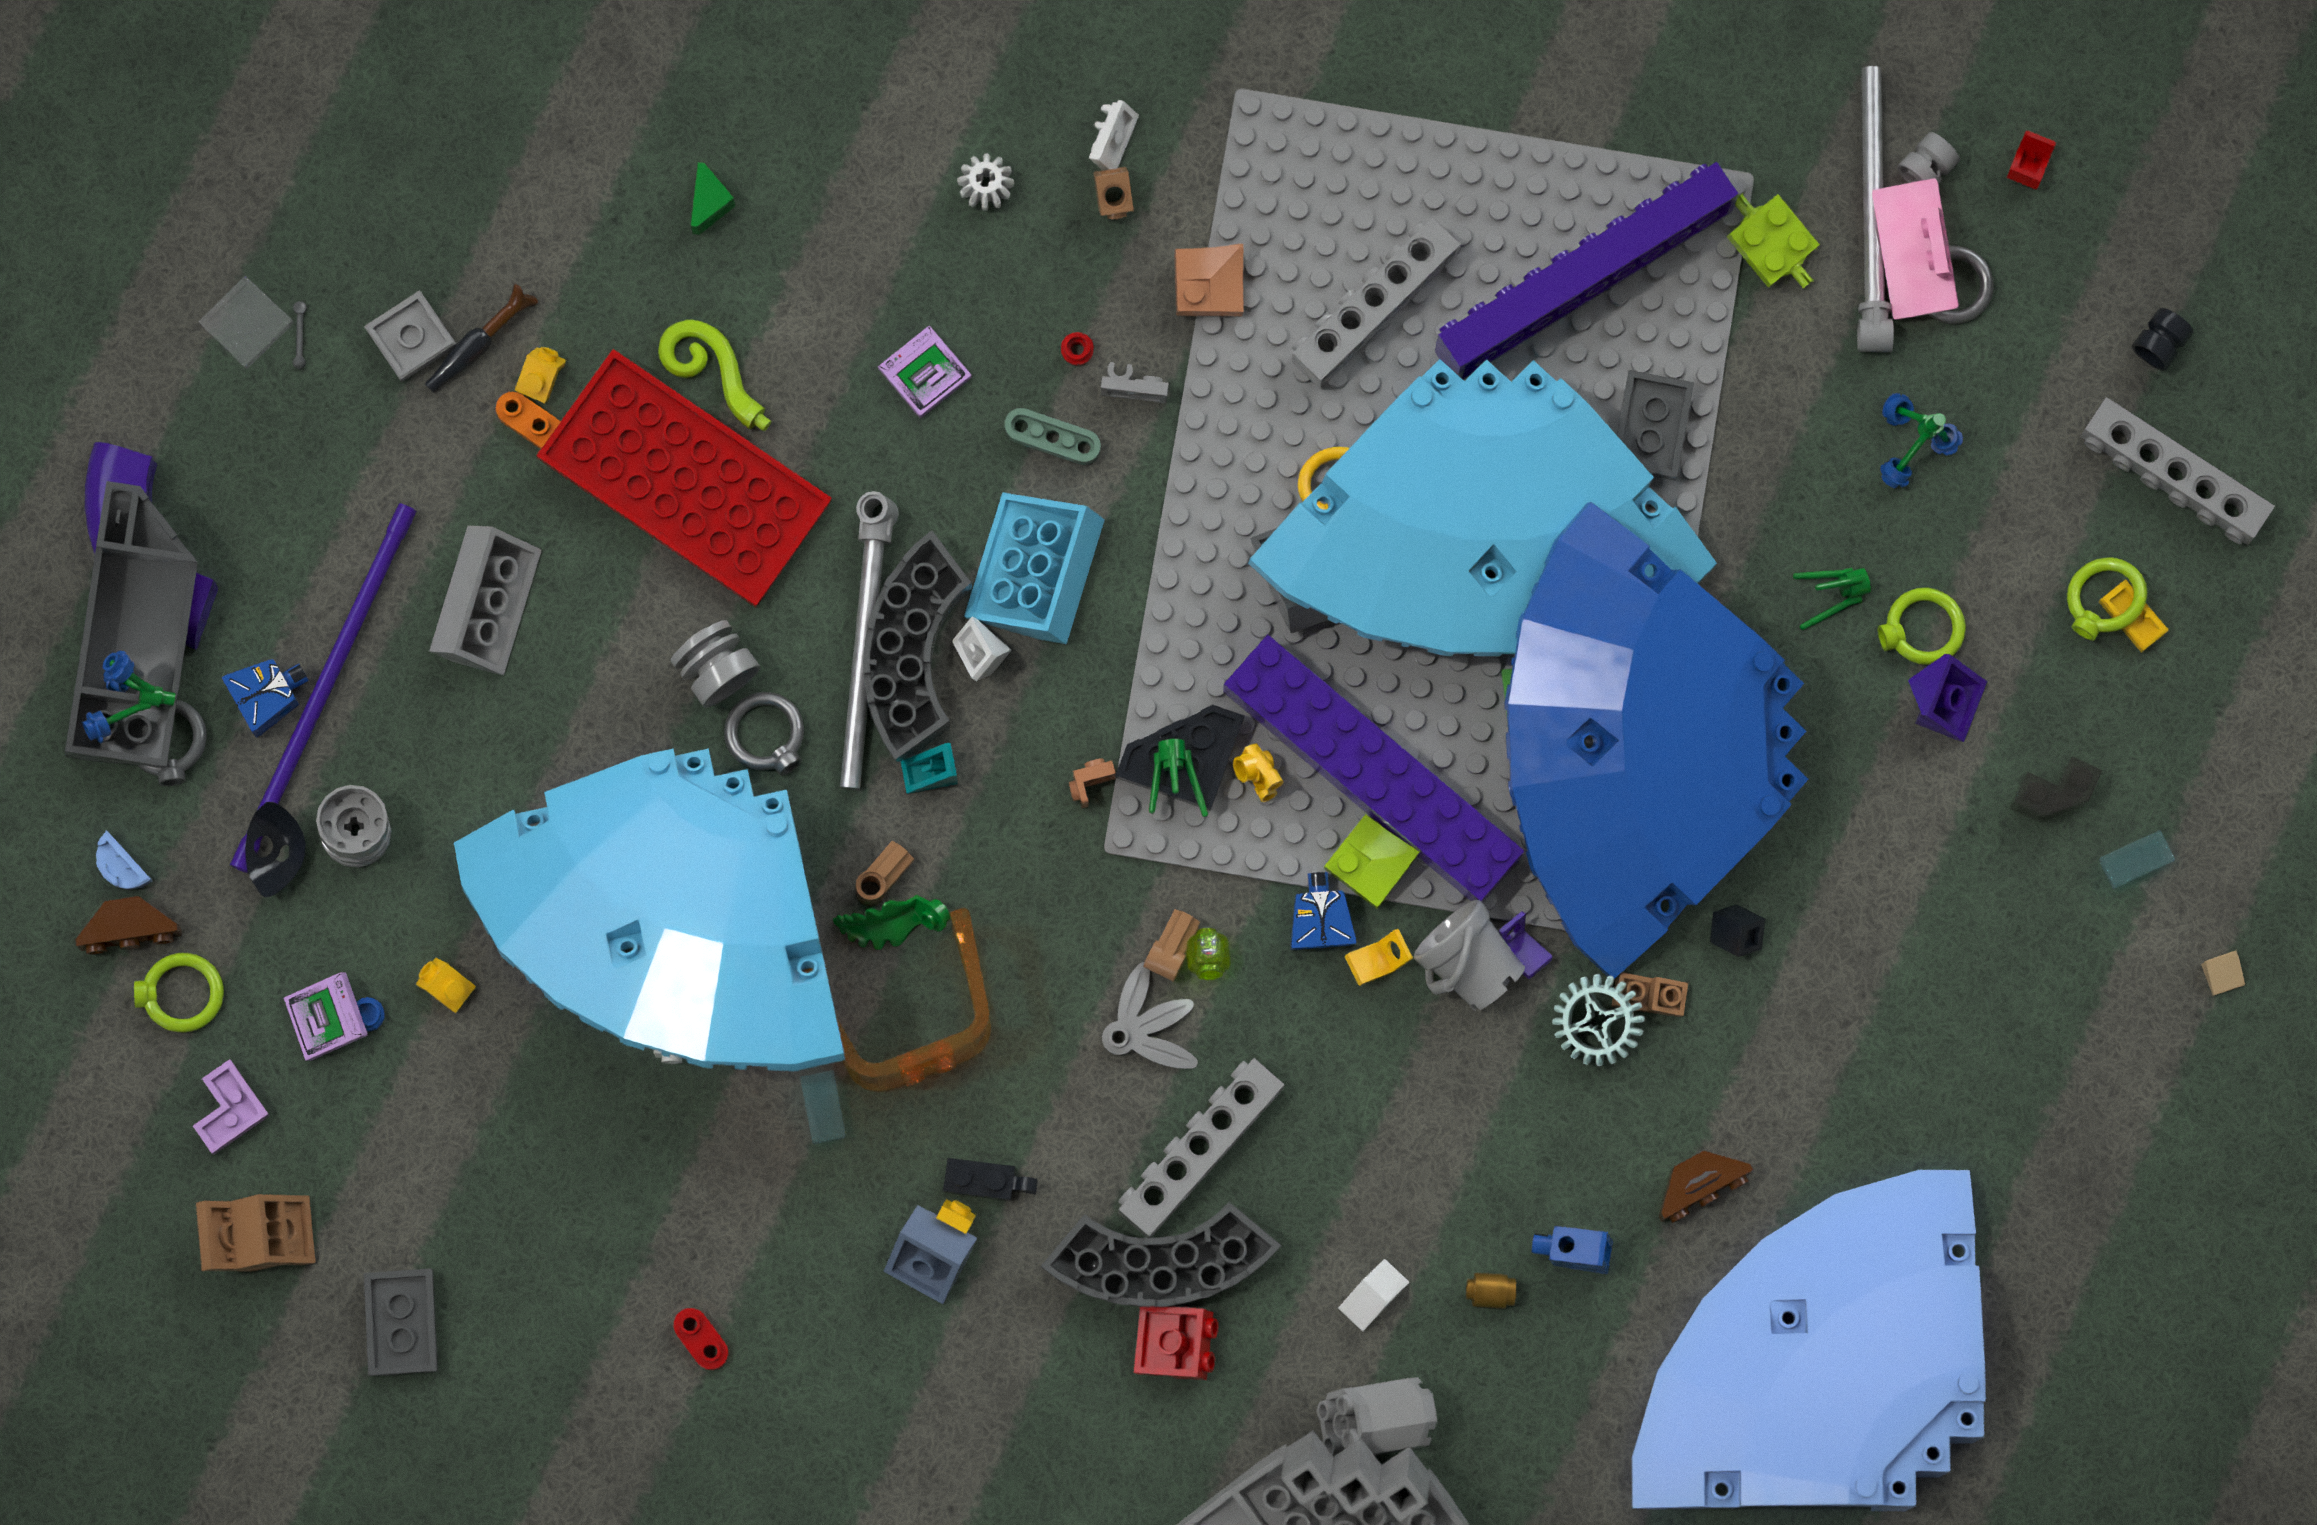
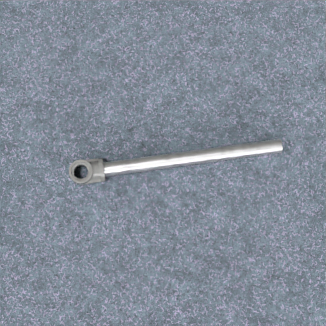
M1867 66L1862 68L1865 302L1858 306V313L1862 315V319L1858 320L1857 347L1858 352H1892L1894 339L1893 320L1888 319V314L1891 313L1892 309L1891 304L1885 302L1884 262L1872 196L1873 190L1883 188L1881 68Z
M875 491L862 495L856 507L860 518L858 541L864 543L840 781V788L847 790H860L868 714V701L863 672L865 637L870 614L880 593L884 545L891 544L892 528L899 516L897 505L883 494ZM882 504L881 514L873 518L875 507Z

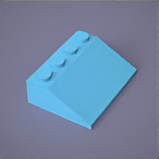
M1002 492L964 617L970 619L973 616L983 624L1035 639L1067 644L1105 519L1084 505Z

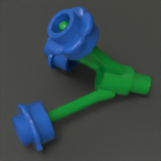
M1899 393L1890 395L1884 403L1882 410L1883 416L1887 418V423L1890 425L1905 424L1910 419H1914L1919 423L1918 433L1920 436L1902 460L1893 457L1888 462H1885L1884 465H1881L1882 480L1892 488H1897L1899 485L1906 487L1909 484L1908 479L1912 475V471L1907 464L1926 440L1931 439V447L1937 454L1944 453V455L1948 456L1956 453L1958 446L1962 444V433L1957 431L1955 425L1945 424L1946 418L1943 414L1936 413L1928 416L1914 412L1913 403L1906 395H1900Z
M125 651L111 653L103 662L106 689L124 693L129 687L139 691L138 704L108 718H105L101 711L93 714L89 712L86 714L87 720L82 722L90 740L97 739L99 743H103V739L111 735L109 725L139 711L150 709L151 706L159 707L160 704L173 706L176 694L163 691V687L151 685L135 675L133 671L134 662L126 655Z

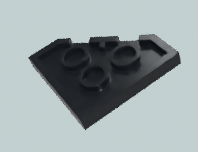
M1210 705L1192 716L1180 719L1142 739H1137L1126 745L1116 778L1151 790L1155 766L1154 753L1159 752L1158 743L1167 739H1182L1185 741V750L1191 751L1192 764L1207 810L1211 811L1243 723L1244 715L1216 705ZM1183 763L1184 768L1178 770L1179 792L1177 794L1172 792L1170 771L1164 770L1162 765L1158 793L1199 807L1185 763Z

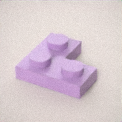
M230 1059L202 1078L220 1104V1107L197 1122L193 1127L214 1155L270 1115Z

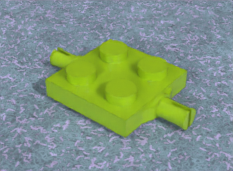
M1742 193L1737 198L1735 206L1744 218L1739 226L1726 237L1767 287L1771 286L1779 278L1791 273L1802 289L1805 288L1813 279L1801 264H1803L1806 256L1820 244L1778 194L1765 205L1754 209Z

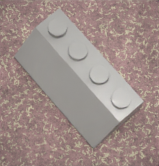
M467 526L429 652L455 663L504 675L542 549L494 527Z

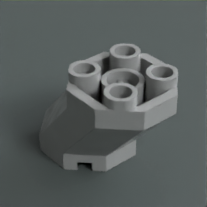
M1418 1377L1354 1388H1343L1327 1393L1325 1401H1320L1317 1407L1323 1444L1331 1455L1334 1456L1360 1439L1364 1441L1374 1456L1404 1451L1408 1447L1415 1450L1428 1446L1432 1438H1426L1428 1431L1435 1429L1437 1424L1433 1394L1428 1388L1422 1389L1418 1385L1422 1383Z

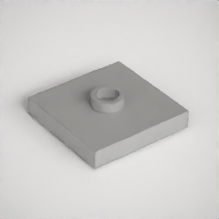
M420 290L364 326L401 382L442 357L456 346L455 341Z

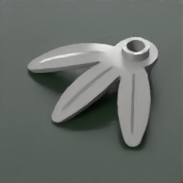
M1141 962L1132 971L1123 987L1118 1007V1021L1110 1023L1104 1029L1102 1035L1103 1044L1110 1053L1115 1055H1124L1133 1049L1136 1053L1153 1062L1174 1068L1193 1069L1197 1066L1198 1060L1191 1053L1174 1043L1148 1037L1147 1035L1163 1030L1182 1019L1194 1007V1003L1190 999L1172 1000L1157 1005L1138 1017L1137 1015L1147 994L1150 970L1143 967L1145 962ZM1116 1032H1123L1125 1034L1123 1043L1117 1044L1113 1042V1035Z

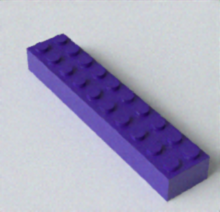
M1717 162L1709 167L1706 164L1700 165L1689 174L1691 178L1681 184L1679 181L1671 183L1662 190L1663 195L1654 201L1651 198L1642 201L1634 208L1635 213L1627 218L1621 215L1607 224L1606 227L1608 229L1598 236L1595 232L1589 234L1579 242L1580 247L1570 253L1568 250L1560 252L1551 259L1552 264L1543 270L1540 267L1531 270L1523 277L1524 281L1515 287L1512 284L1505 286L1495 294L1496 299L1490 303L1485 304L1483 301L1476 304L1467 312L1469 316L1459 322L1456 319L1447 322L1439 329L1441 333L1438 334L1435 353L1439 359L1464 380L1486 360L1491 363L1732 213L1739 193Z
M1268 634L1224 683L1223 692L1378 824L1418 850V857L1468 900H1481L1484 902L1522 858L1524 850Z

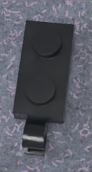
M948 1158L943 1192L1011 1201L1012 1191L1036 1194L1038 1181L1037 1178L1015 1177V1166Z

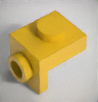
M546 347L535 348L526 357L515 391L545 404L549 400L557 375L564 367L566 360L558 357L559 354L553 349Z
M438 958L428 962L421 969L419 980L416 982L418 987L428 992L454 1013L459 1010L476 987L449 964Z
M946 1199L936 1218L966 1234L976 1215L971 1213V1209L965 1204L956 1200L951 1202Z

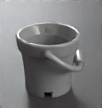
M1473 900L1452 913L1421 942L1414 953V960L1425 969L1426 983L1433 994L1438 995L1454 990L1473 1011H1476L1477 1008L1479 1010L1484 1009L1508 990L1506 988L1510 981L1508 977L1510 976L1516 982L1525 970V966L1515 956L1489 920L1490 912L1481 900ZM1434 972L1442 980L1434 981Z

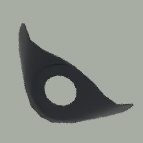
M266 802L255 812L250 821L246 838L245 856L247 870L252 883L263 897H271L282 890L295 877L305 857L306 842L301 827L286 809L275 802ZM260 836H268L273 844L271 853L266 857H259L254 851V843ZM288 845L289 857L283 862L276 860L281 847Z

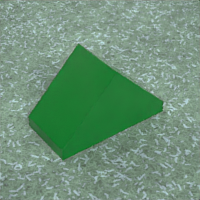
M698 162L691 219V229L694 235H700L735 207L734 197L707 165Z

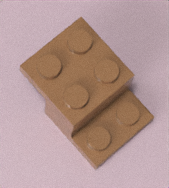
M255 1195L234 1201H202L196 1203L202 1271H257L279 1265H309L315 1263L309 1196Z

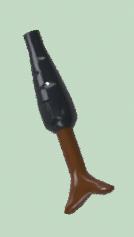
M514 284L508 303L484 327L474 328L466 333L434 375L424 384L434 393L442 384L475 362L490 348L491 337L516 313L538 303L537 298L529 294H523V289L519 285Z

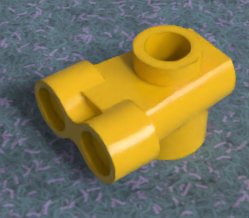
M1258 743L1247 746L1242 754L1233 760V768L1237 778L1243 783L1252 780L1255 786L1254 790L1261 802H1267L1277 795L1276 790L1283 785L1284 781L1277 769L1274 768V760L1269 751H1262Z

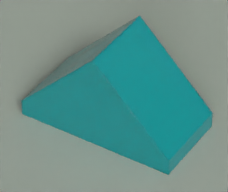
M951 743L942 744L900 761L907 794L958 784Z

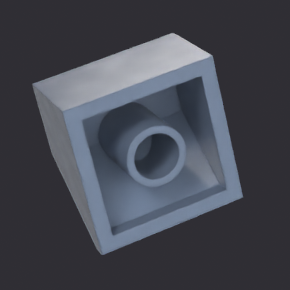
M917 1205L898 1236L884 1272L944 1304L970 1256L977 1237L968 1232L965 1234L937 1219L935 1213Z

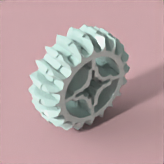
M1600 974L1594 975L1593 985H1590L1586 976L1580 978V983L1583 989L1580 990L1575 983H1571L1568 987L1573 996L1571 997L1564 992L1559 996L1567 1004L1566 1006L1555 1005L1554 1007L1556 1012L1563 1013V1018H1554L1552 1020L1553 1024H1563L1564 1027L1563 1030L1557 1031L1555 1036L1556 1038L1564 1035L1567 1036L1568 1041L1561 1045L1563 1050L1571 1045L1576 1047L1571 1054L1573 1059H1576L1581 1052H1584L1583 1063L1586 1065L1591 1062L1593 1055L1596 1056L1597 1066L1604 1064V1055H1607L1609 1062L1614 1064L1617 1062L1615 1051L1625 1058L1629 1053L1624 1045L1627 1044L1632 1048L1638 1045L1636 1040L1630 1036L1631 1034L1636 1036L1643 1034V1030L1634 1027V1023L1644 1022L1645 1017L1642 1015L1634 1016L1633 1012L1642 1008V1003H1635L1631 1006L1629 1000L1635 997V991L1623 995L1621 992L1625 989L1626 983L1622 981L1617 985L1616 989L1613 988V976L1607 977L1605 985L1601 984ZM1594 992L1610 995L1618 1001L1621 1007L1611 1010L1605 1009L1600 1004L1599 999H1596ZM1584 996L1587 1002L1585 1004L1587 1008L1586 1017L1582 1021L1572 1024L1574 1007ZM1594 1011H1599V1016L1602 1014L1605 1016L1614 1014L1613 1017L1608 1018L1607 1021L1602 1023L1603 1029H1597L1598 1025L1593 1026L1592 1024L1583 1026V1024L1590 1022L1595 1017ZM1625 1016L1624 1032L1613 1045L1610 1038L1612 1036L1610 1031L1611 1024L1614 1020ZM1583 1031L1593 1032L1597 1036L1598 1041H1601L1603 1048L1587 1045L1576 1033Z

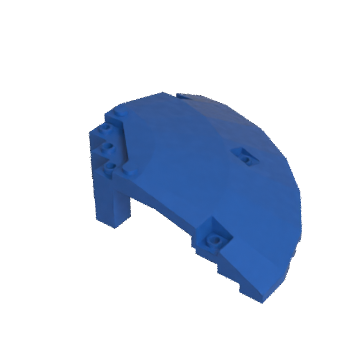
M1588 502L1555 539L1545 560V567L1539 581L1534 584L1531 591L1532 596L1524 613H1521L1518 620L1515 657L1511 661L1513 666L1510 685H1507L1504 708L1507 710L1508 723L1506 750L1510 765L1508 788L1513 806H1516L1520 821L1519 829L1524 835L1528 850L1526 855L1531 872L1541 883L1546 892V898L1556 909L1562 920L1561 924L1574 946L1607 977L1613 976L1615 979L1668 931L1669 925L1687 904L1697 905L1760 841L1792 805L1789 801L1807 782L1808 778L1785 757L1806 730L1783 709L1804 683L1783 664L1785 660L1767 642L1681 569L1671 570L1649 549L1650 546L1595 504ZM1648 564L1651 565L1654 570V573L1651 577H1648L1645 574V567ZM1588 735L1593 739V745L1590 748H1587L1584 744V739ZM1666 899L1669 902V909L1663 912L1660 905Z

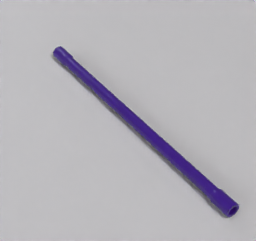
M401 503L398 504L387 527L384 540L258 809L266 802L279 804L401 541L405 538L417 513L413 508ZM246 832L238 845L230 866L248 873L245 856ZM263 836L257 838V840L254 843V851L256 854L260 849V843Z

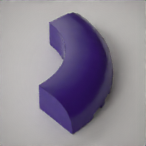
M94 442L85 482V515L94 554L106 481L140 486L152 502L153 481L157 469V464L152 456L109 443ZM197 572L185 646L195 650L198 648L219 589L213 579L200 575Z

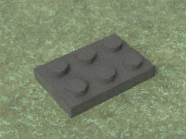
M1629 370L1616 435L1653 477L1676 481L1694 382Z
M431 1268L364 1273L368 1376L438 1372L434 1270Z

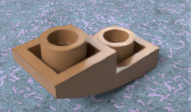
M1623 972L1615 978V989L1620 982L1624 981L1626 983L1625 989L1621 992L1623 995L1635 991V997L1629 1000L1631 1006L1635 1003H1642V1008L1635 1011L1678 1017L1684 1016L1688 983L1660 977L1648 978ZM1612 999V1007H1621L1616 999Z

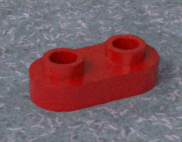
M686 1308L676 1315L673 1324L678 1338L699 1366L706 1370L721 1368L726 1363L729 1355L728 1347L700 1310ZM688 1319H694L697 1322V1326L693 1331H687L684 1328V1323ZM714 1346L717 1348V1355L714 1358H707L704 1352L707 1347Z

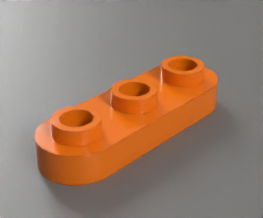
M507 392L496 403V413L499 420L540 449L561 422L518 392ZM510 403L518 405L517 411L512 413L508 412L506 408ZM536 422L545 423V428L542 431L534 430L533 426Z

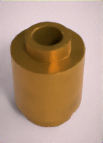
M1474 1273L1473 1279H1467L1466 1299L1472 1300L1473 1307L1505 1309L1506 1305L1514 1306L1516 1297L1515 1278H1508L1507 1274Z

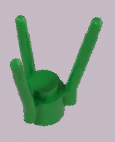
M1851 567L1843 570L1794 573V579L1838 578L1835 581L1815 585V590L1820 591L1839 587L1842 597L1848 596V599L1802 623L1800 629L1805 630L1850 605L1861 603L1862 595L1870 594L1871 592L1866 570L1864 568L1853 570Z
M1182 739L1160 741L1158 743L1159 752L1154 753L1155 766L1149 813H1155L1162 765L1164 770L1170 771L1172 792L1177 794L1179 792L1178 770L1183 769V763H1185L1203 817H1207L1208 811L1192 764L1191 751L1185 750V741Z

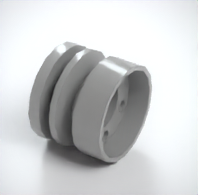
M727 620L714 623L694 634L670 659L675 669H682L680 675L683 680L699 676L691 686V691L704 708L714 706L745 686L760 670V665L747 648L732 652L738 645L740 638L737 633L730 634L732 627Z
M348 785L336 788L325 796L318 808L316 823L324 850L331 859L343 866L359 868L370 865L381 858L390 845L392 831L385 805L378 795L366 787ZM358 824L360 828L358 835L352 836L350 832L353 828L352 825Z

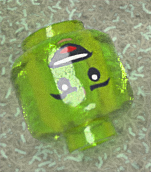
M1214 928L1199 929L1195 935L1187 940L1186 957L1189 971L1197 975L1201 980L1221 978L1231 965L1228 938L1222 933L1216 932Z

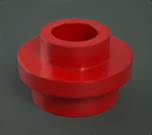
M1074 332L1063 339L1061 354L1069 364L1083 365L1092 358L1094 345L1086 334ZM1079 344L1084 348V351L1079 355L1073 354L1071 351L1072 346Z

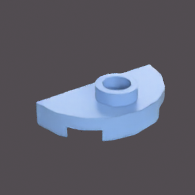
M106 831L98 841L96 864L104 879L115 887L127 890L142 888L152 882L150 877L111 834Z

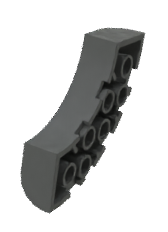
M932 530L912 546L901 558V561L891 575L887 577L870 614L865 637L863 672L867 701L874 724L882 741L896 762L914 755L950 729V720L942 710L932 683V654L944 621L953 608L972 591L971 581Z
M1230 1202L1211 1219L1193 1230L1176 1236L1160 1238L1125 1236L1105 1228L1084 1214L1040 1267L1064 1284L1100 1300L1121 1305L1162 1307L1193 1302L1232 1287L1266 1263L1281 1245Z

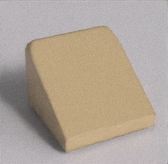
M2237 951L2209 959L2201 964L2213 996L2245 985Z

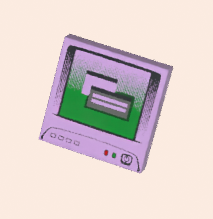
M930 326L878 366L880 372L920 419L972 378L969 371Z
M340 972L284 997L306 1061L314 1060L368 1036L346 972Z

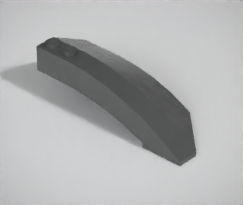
M106 481L65 757L103 763L167 767L198 562L182 544L177 534L162 514L158 512L140 486ZM125 651L126 655L134 662L133 671L135 675L151 685L163 687V691L176 694L174 705L160 704L159 707L151 706L150 709L139 711L109 725L111 735L104 738L103 743H99L97 739L90 740L82 722L87 720V713L93 714L101 711L105 718H108L138 704V690L129 687L125 693L106 689V683L104 682L103 674L105 670L103 669V662L106 657L111 653Z

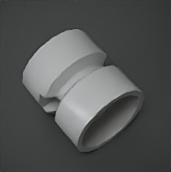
M1929 132L1917 144V153L1910 152L1898 164L1897 168L1901 176L1908 183L1935 178L1939 184L1942 180L1940 175H1948L1960 162V158L1956 150L1944 138Z

